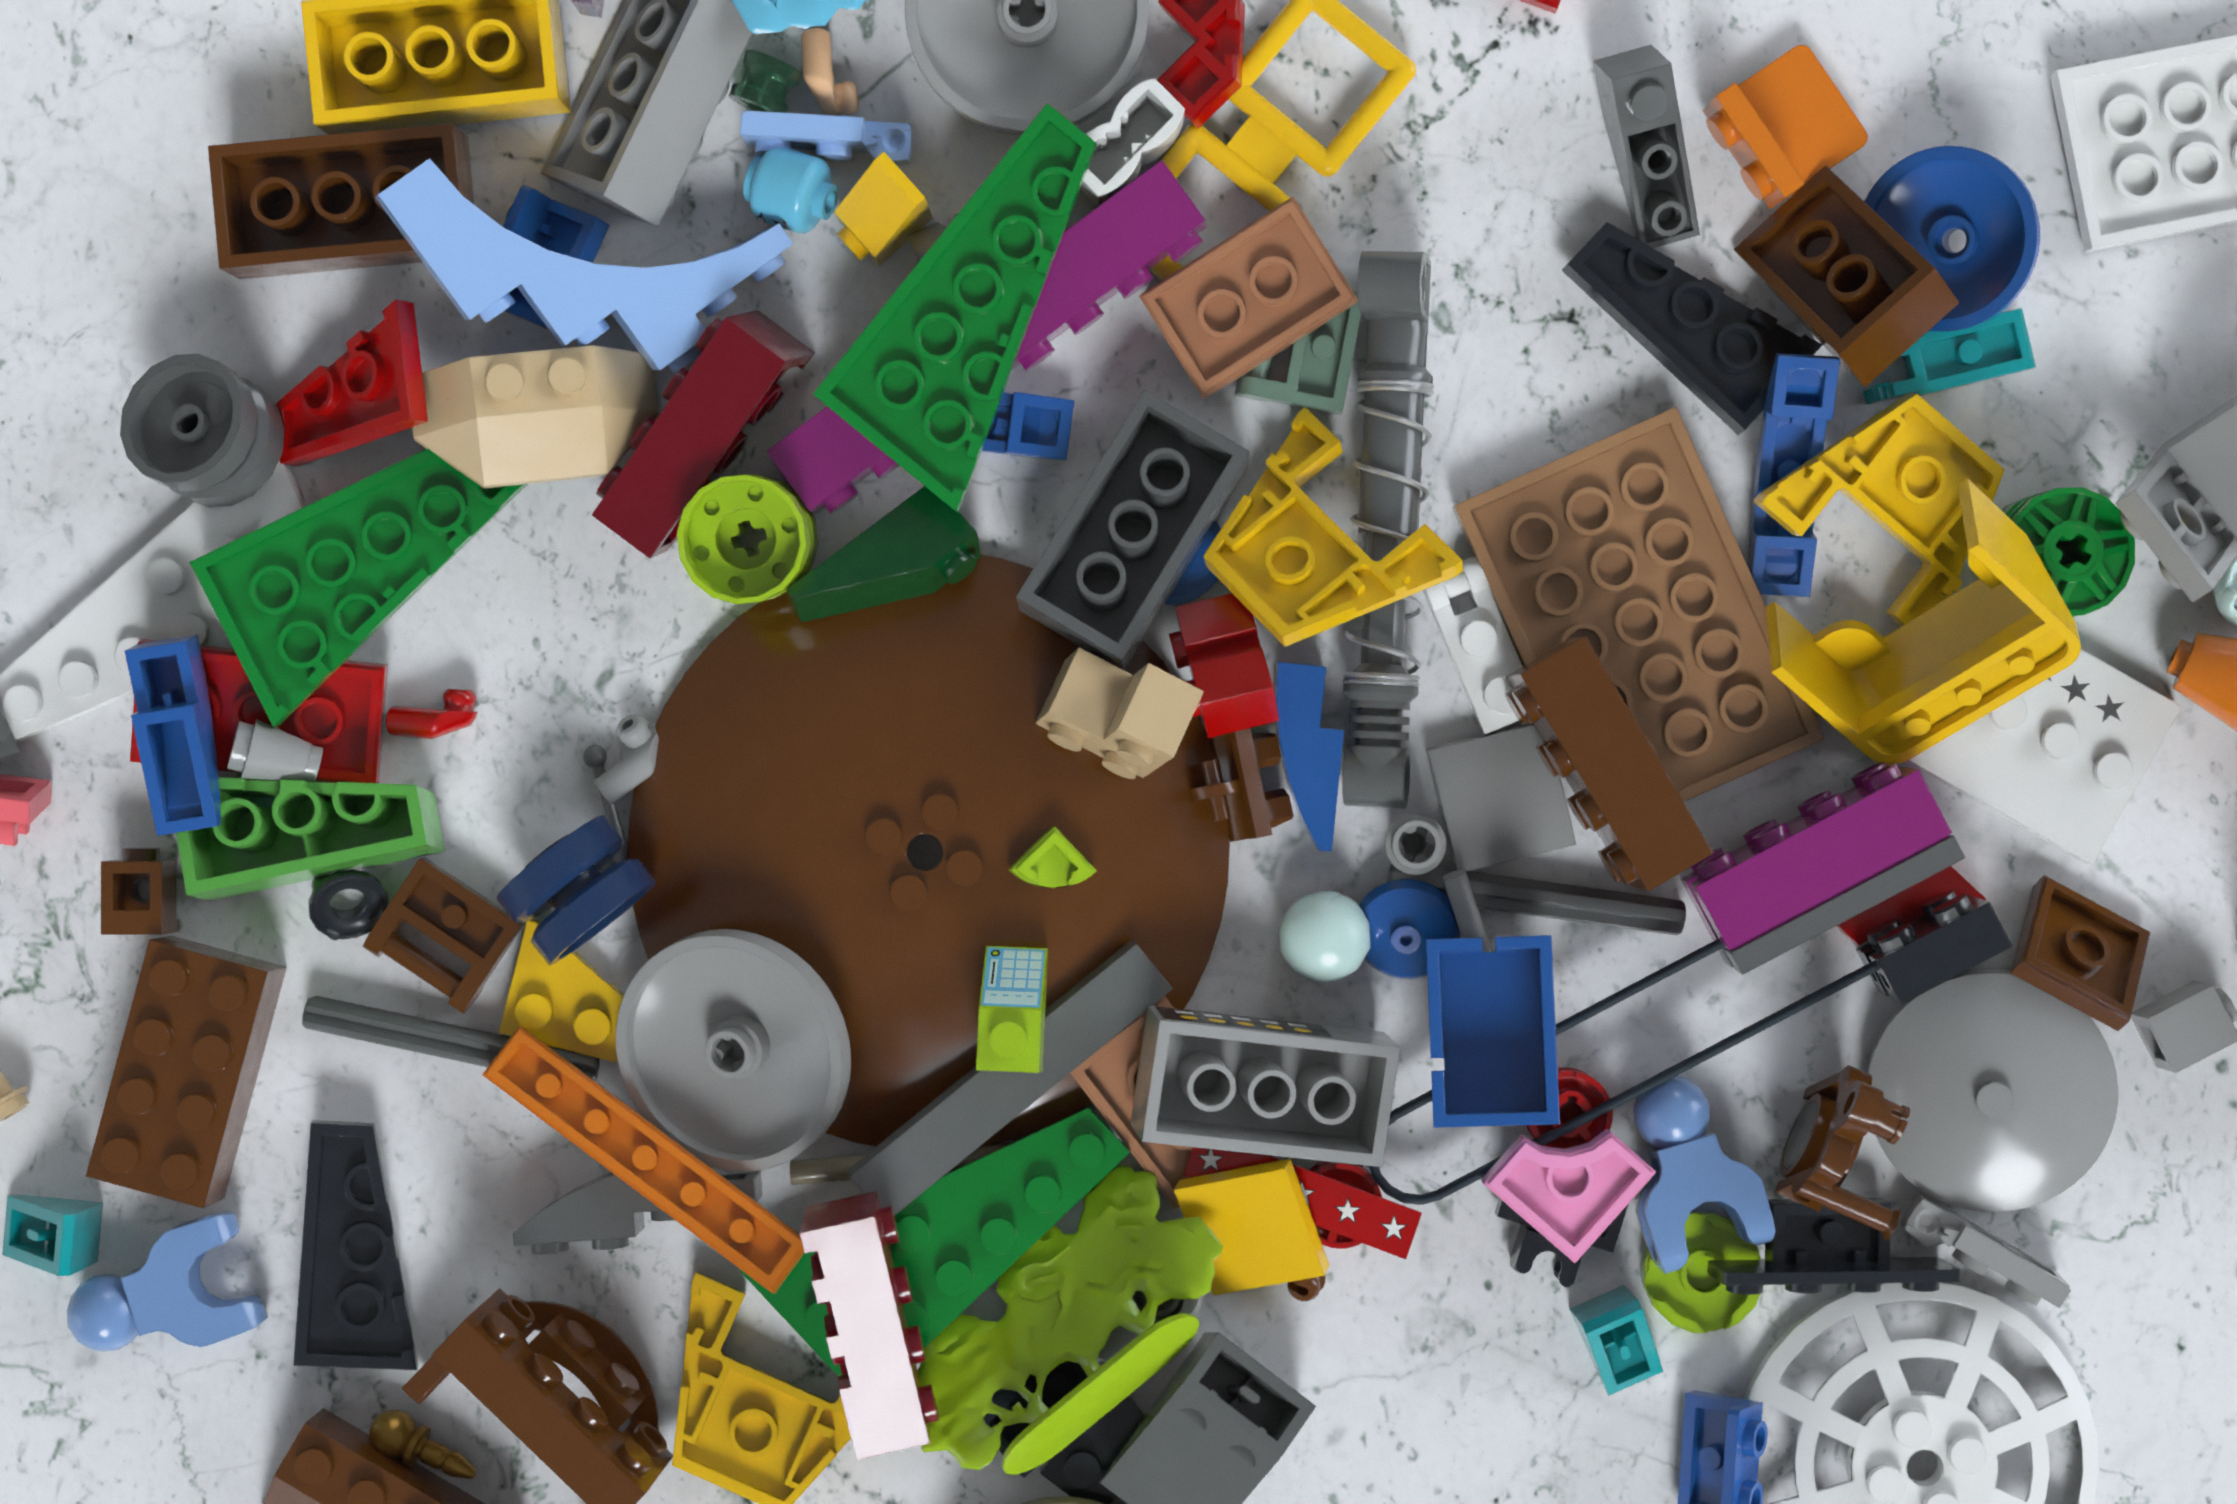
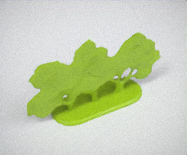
M1119 1165L1114 1167L1084 1196L1083 1212L1075 1234H1064L1058 1227H1051L999 1277L997 1293L1007 1304L1005 1315L998 1322L980 1320L976 1316L960 1314L924 1348L926 1362H922L917 1371L921 1386L930 1384L933 1386L939 1421L929 1423L930 1443L921 1445L922 1451L925 1453L947 1450L956 1458L962 1468L981 1470L993 1461L1001 1446L1000 1435L1004 1426L1030 1423L1005 1450L1001 1466L1006 1474L1017 1475L1047 1462L1188 1346L1198 1331L1200 1325L1198 1318L1192 1314L1180 1313L1169 1316L1154 1324L1157 1307L1171 1298L1198 1299L1209 1293L1215 1274L1213 1260L1221 1254L1223 1245L1200 1217L1179 1218L1159 1222L1156 1219V1214L1160 1207L1156 1175L1147 1171L1134 1172L1131 1166ZM1136 1291H1142L1147 1299V1304L1141 1312L1132 1298ZM1122 1326L1138 1334L1135 1339L1100 1366L1097 1362L1099 1352L1105 1347L1113 1329ZM1064 1362L1079 1363L1088 1377L1048 1409L1042 1402L1043 1386L1048 1374ZM1030 1374L1036 1377L1037 1388L1034 1393H1031L1025 1387L1026 1380ZM1000 1389L1017 1391L1028 1402V1406L1023 1408L1018 1402L1012 1407L1013 1411L994 1404L992 1397ZM987 1413L999 1416L1001 1422L990 1427L986 1425L984 1417Z

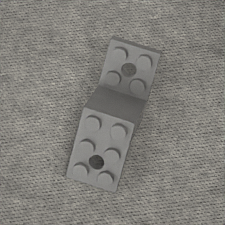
M2237 395L2163 443L2115 503L2120 509L2121 520L2128 532L2136 539L2145 541L2159 559V568L2164 578L2174 588L2182 589L2192 602L2215 588L2237 556Z

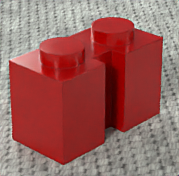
M1232 593L1175 607L1180 631L1170 633L1169 638L1177 669L1189 666L1192 680L1185 682L1204 691L1193 717L1202 715L1207 737L1212 738L1279 721L1274 687L1263 648H1261L1253 614Z

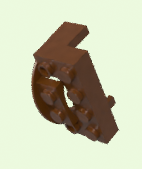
M500 1288L448 1336L431 1354L432 1357L401 1388L417 1404H421L451 1373L586 1504H636L647 1493L673 1457V1454L667 1449L666 1440L659 1432L658 1404L648 1373L632 1348L621 1336L597 1318L579 1309L555 1302L523 1301L517 1296L507 1295ZM534 1330L539 1331L540 1333L528 1344L526 1338ZM554 1362L574 1374L589 1389L598 1404L587 1397L579 1399L562 1382L563 1374ZM629 1418L630 1424L624 1432L619 1431L618 1429Z

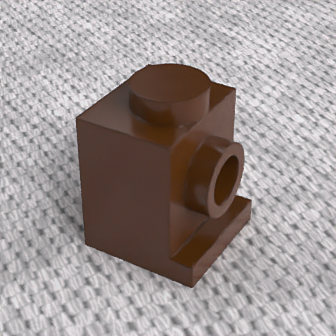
M122 848V860L101 861V935H163L180 931V919H176V860H160V848ZM143 879L150 880L149 901L142 899L138 893V886Z

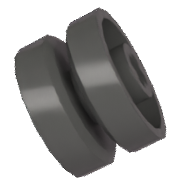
M201 354L174 355L151 366L133 385L122 408L120 436L127 458L143 475L169 487L172 491L186 499L206 507L232 506L253 496L272 477L283 453L285 427L277 404L263 389L249 380L239 377L235 371L219 361Z

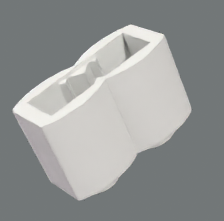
M1155 78L1143 81L1133 87L1116 106L1111 122L1101 124L1086 134L1096 142L1097 146L1080 190L1097 207L1137 179L1141 165L1151 163L1163 156L1176 142L1181 133L1185 108Z

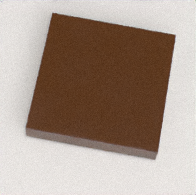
M2043 875L2032 888L2010 974L2119 1031L2131 1019L2150 932Z

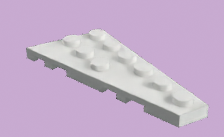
M279 460L272 477L253 496L232 506L206 507L194 502L0 674V713L7 721L15 743L133 694L124 651L135 646L142 639L159 641L198 634L200 645L233 648L189 562L307 506L290 465L280 464Z

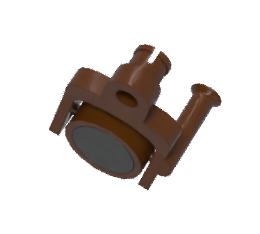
M1847 1065L1841 1072L1807 1087L1803 1099L1807 1100V1102L1795 1119L1781 1156L1780 1174L1785 1179L1778 1181L1775 1193L1818 1212L1824 1206L1882 1232L1885 1241L1889 1240L1899 1223L1901 1207L1891 1210L1840 1186L1850 1172L1863 1137L1870 1132L1885 1139L1888 1143L1895 1144L1902 1136L1908 1123L1903 1119L1901 1120V1117L1907 1119L1910 1116V1108L1883 1098V1091L1872 1086V1075L1850 1065Z

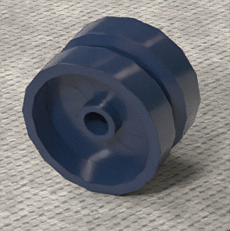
M604 815L592 819L547 847L530 861L524 870L513 878L496 897L514 922L531 921L551 907L554 908V911L535 928L530 941L549 966L567 957L629 910L633 904L648 893L657 883L638 858L622 860L603 873L599 872L618 853L623 841L622 837Z

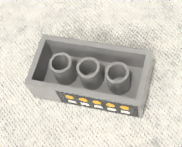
M1148 1005L1130 1125L1142 1142L1382 1167L1401 1047L1381 1031Z

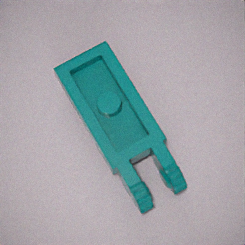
M2022 308L2000 313L1978 326L1964 330L1948 332L1928 331L1899 357L1904 359L1908 375L1907 380L1876 384L1871 386L1870 389L1863 391L1866 405L1902 397L1907 393L1923 396L2035 368L2036 364Z

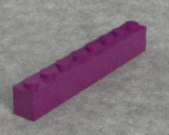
M1162 160L1064 232L1013 369L1021 364L1024 370L1028 371L1041 363L1055 351L1050 342L1070 328L1074 335H1077L1086 330L1104 315V312L1099 307L1118 292L1124 299L1132 296L1154 278L1149 269L1167 256L1175 263L1187 256L1203 242L1198 233L1206 228V221ZM828 406L766 451L807 509L816 513L823 508H826L829 514L837 512L859 495L855 485L874 472L880 479L900 466Z

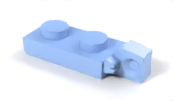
M744 111V113H741L740 135L747 146L755 147V154L764 156L772 148L786 147L789 149L816 150V157L829 161L852 160V152L868 153L874 160L882 152H885L896 165L910 164L912 127L910 123L865 121L864 117L763 111Z

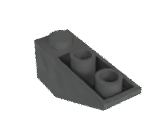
M1652 45L1594 60L1593 64L1603 119L1637 239L1652 248L1699 236L1700 232L1671 62Z

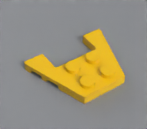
M1907 393L1759 493L1753 502L1792 535L1802 537L1835 493L1839 490L1922 561V567L1886 612L1895 622L1903 626L1952 596L1953 592H1958L1963 582L1959 576L1967 557V541L1957 485L1969 479L1993 502L2005 469L1918 394Z
M1306 407L1298 412L1291 423L1292 430L1276 455L1270 454L1265 462L1266 470L1248 496L1243 495L1203 556L1206 567L1284 647L1447 581L1464 571L1462 559L1426 524L1416 530L1380 561H1373L1300 489L1301 486L1343 453L1341 441Z
M696 1272L691 1285V1301L672 1466L758 1504H794L851 1439L841 1396L839 1395L836 1401L827 1400L724 1354L722 1347L747 1293L700 1272Z

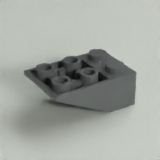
M1204 1333L1099 1483L1127 1504H1242L1283 1456L1316 1408V1405L1221 1333Z

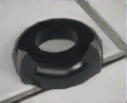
M356 869L340 870L332 874L314 877L312 880V893L308 901L309 917L315 928L332 940L358 938L371 932L388 906L387 892L379 879L368 872ZM345 889H355L364 894L362 901L356 907L349 910L335 909L330 905L332 897Z

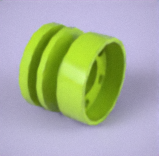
M745 474L720 477L702 487L683 509L677 530L679 558L692 582L711 597L733 604L762 602L774 599L787 592L786 589L810 571L819 545L816 518L812 511L807 509L794 489L786 482L764 475ZM748 522H750L753 529H764L766 532L767 540L761 541L758 544L760 552L758 555H756L752 547L742 548L739 537L748 533Z

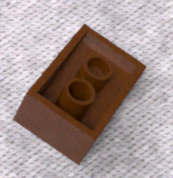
M1826 165L1734 248V251L1834 357L1840 358V363L1864 387L1870 384L1959 304L1936 268Z

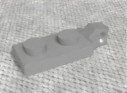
M1921 1194L1917 1195L1900 1223L1904 1230L1927 1248L1946 1244L1948 1247L1953 1246L1956 1249L1952 1256L1971 1270L1984 1275L1987 1269L1991 1268L2005 1276L2008 1280L2004 1286L2013 1294L2034 1306H2037L2041 1298L2056 1307L2061 1308L2071 1292L2070 1286L2057 1271Z

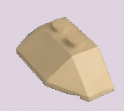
M595 345L468 357L422 372L428 422L412 427L414 441L427 450L430 449L449 465L483 488L607 476L631 448L629 443L642 423L649 417L655 419L658 416L659 411L653 370L639 352Z

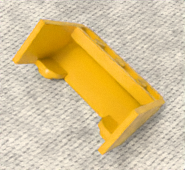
M1966 479L1957 486L1967 541L1968 564L1970 569L1979 577L1978 580L1885 637L1879 635L1866 623L1856 620L1835 622L1813 635L1776 601L1766 607L1771 673L1864 754L1879 763L1897 764L1912 759L2069 667L2076 661L2081 651L2077 624L2029 537L1969 479Z

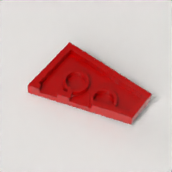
M395 299L382 311L384 319L370 332L358 331L346 342L348 351L329 367L319 365L276 403L285 427L280 464L301 466L428 422L414 303Z

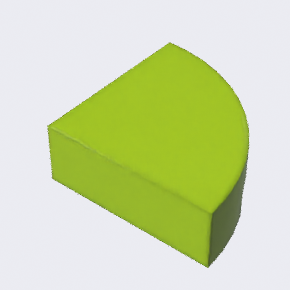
M1051 827L1008 869L1019 879L1045 888H1061L1078 884L1097 871L1056 827Z

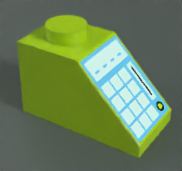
M986 946L979 1002L976 1070L1025 1073L1043 1072L1048 948Z

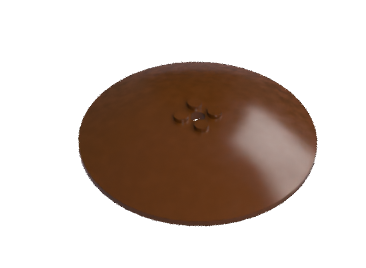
M981 555L982 557L977 560L975 568L966 578L955 584L948 582L935 593L807 622H801L796 617L787 592L774 599L757 603L721 632L685 672L664 705L655 725L659 737L655 770L648 779L636 786L633 792L629 815L627 859L638 858L657 881L648 893L633 904L639 935L648 960L669 945L689 935L708 930L732 929L751 932L772 939L787 947L808 963L821 977L835 998L846 1024L851 1048V1074L847 1095L836 1119L825 1133L854 1143L877 1147L976 1066L979 1002L986 946L1048 948L1046 1008H1048L1133 939L1173 988L1165 995L1174 1008L1184 1009L1193 996L1209 962L1222 920L1229 871L1230 842L1228 819L1213 821L1209 799L1191 801L1189 789L1206 786L1201 762L1215 759L1198 716L1192 717L1174 758L1144 778L1136 775L1135 779L1121 777L1106 769L1102 765L1103 758L1082 747L1081 751H1072L1051 741L1047 737L1049 730L1035 723L1065 659L1077 648L1081 647L1019 611L1016 596L1034 568L998 557ZM1144 640L1125 669L1126 672L1134 675L1150 663L1172 675L1165 663ZM1051 827H1056L1097 871L1078 884L1061 888H1045L1019 879L1008 869ZM920 834H929L936 837L943 847L941 862L930 870L917 868L909 859L908 848L910 842ZM1069 1073L981 1146L1014 1140L1036 1132L1086 1108L1093 1102L1071 1073Z

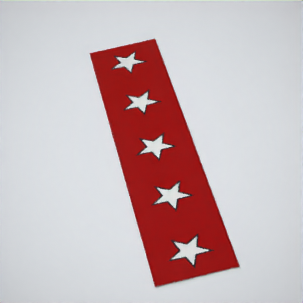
M1193 1147L1183 1176L1192 1178L1280 1161V1159L1262 1154ZM1293 1165L1315 1226L1400 1258H1407L1422 1212Z

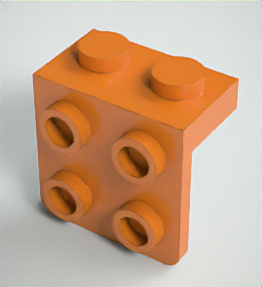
M1805 45L1795 46L1738 85L1735 82L1717 94L1702 110L1707 117L1706 124L1713 138L1723 149H1729L1742 168L1740 173L1747 188L1757 199H1763L1769 210L1795 194L1825 165L1829 169L1833 168L1861 149L1868 140L1867 131L1814 53Z

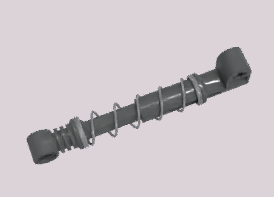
M1362 251L1359 260L1358 305L1360 313L1368 321L1366 366L1358 373V382L1356 384L1358 386L1356 392L1365 396V400L1355 404L1358 410L1364 412L1362 456L1352 462L1356 468L1360 469L1361 473L1359 513L1353 515L1350 521L1353 525L1358 526L1359 534L1367 535L1366 554L1373 561H1380L1419 529L1420 503L1429 496L1428 490L1421 484L1422 447L1430 442L1432 438L1431 433L1423 426L1424 398H1428L1434 393L1432 391L1434 388L1433 376L1426 370L1431 261L1425 252ZM1425 433V440L1422 441V435ZM1420 490L1423 491L1422 497H1420ZM1411 596L1364 614L1363 624L1353 626L1344 632L1349 640L1361 644V664L1352 672H1345L1342 675L1345 678L1342 681L1344 683L1343 693L1350 699V707L1357 708V715H1349V723H1356V730H1349L1348 738H1356V743L1346 747L1343 763L1342 793L1345 806L1406 809L1410 788L1409 748H1401V740H1409V733L1401 731L1402 725H1409L1410 718L1402 717V710H1410V702L1418 696V686L1420 685L1418 680L1421 678L1418 675L1411 674L1420 668L1421 663L1414 656L1404 652L1405 620L1419 615L1424 609V606ZM1406 601L1417 605V610L1406 614ZM1362 630V638L1353 636L1351 634L1353 632ZM1403 658L1415 663V666L1406 669L1403 666Z

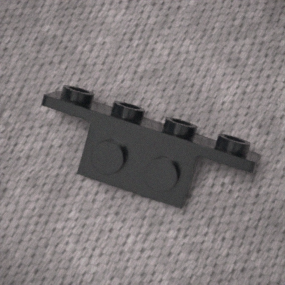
M1867 1198L1891 1209V1202L1884 1198ZM1768 1199L1776 1232L1773 1240L1765 1244V1259L1708 1260L1707 1273L1723 1285H1726V1291L1746 1295L1762 1293L1763 1285H1785V1290L1795 1293L1822 1292V1284H1844L1843 1288L1849 1291L1873 1293L1881 1290V1283H1902V1288L1907 1290L1932 1292L1939 1290V1282L1960 1281V1268L1942 1258H1890V1238L1885 1241L1882 1232L1824 1206L1818 1212L1791 1199Z

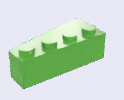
M219 777L221 824L215 827L176 833L186 895L208 901L313 880L314 877L332 874L340 870H361L445 852L435 793L418 785L323 783L307 782L304 780L269 781Z

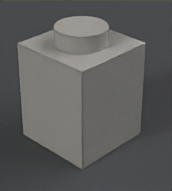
M2192 981L2133 1011L2131 1014V1019L2156 1067L2174 1073L2237 1042V1030L2233 1022L2237 1021L2235 1006L2221 988L2215 989L2214 985Z

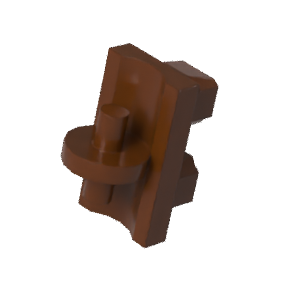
M1251 728L1208 738L1215 759L1201 762L1206 786L1189 789L1191 801L1209 799L1213 821L1228 819L1230 842L1273 835L1271 828L1293 818L1289 794L1284 788L1264 792L1259 771L1260 768L1279 764L1281 753L1277 735L1275 733H1251Z

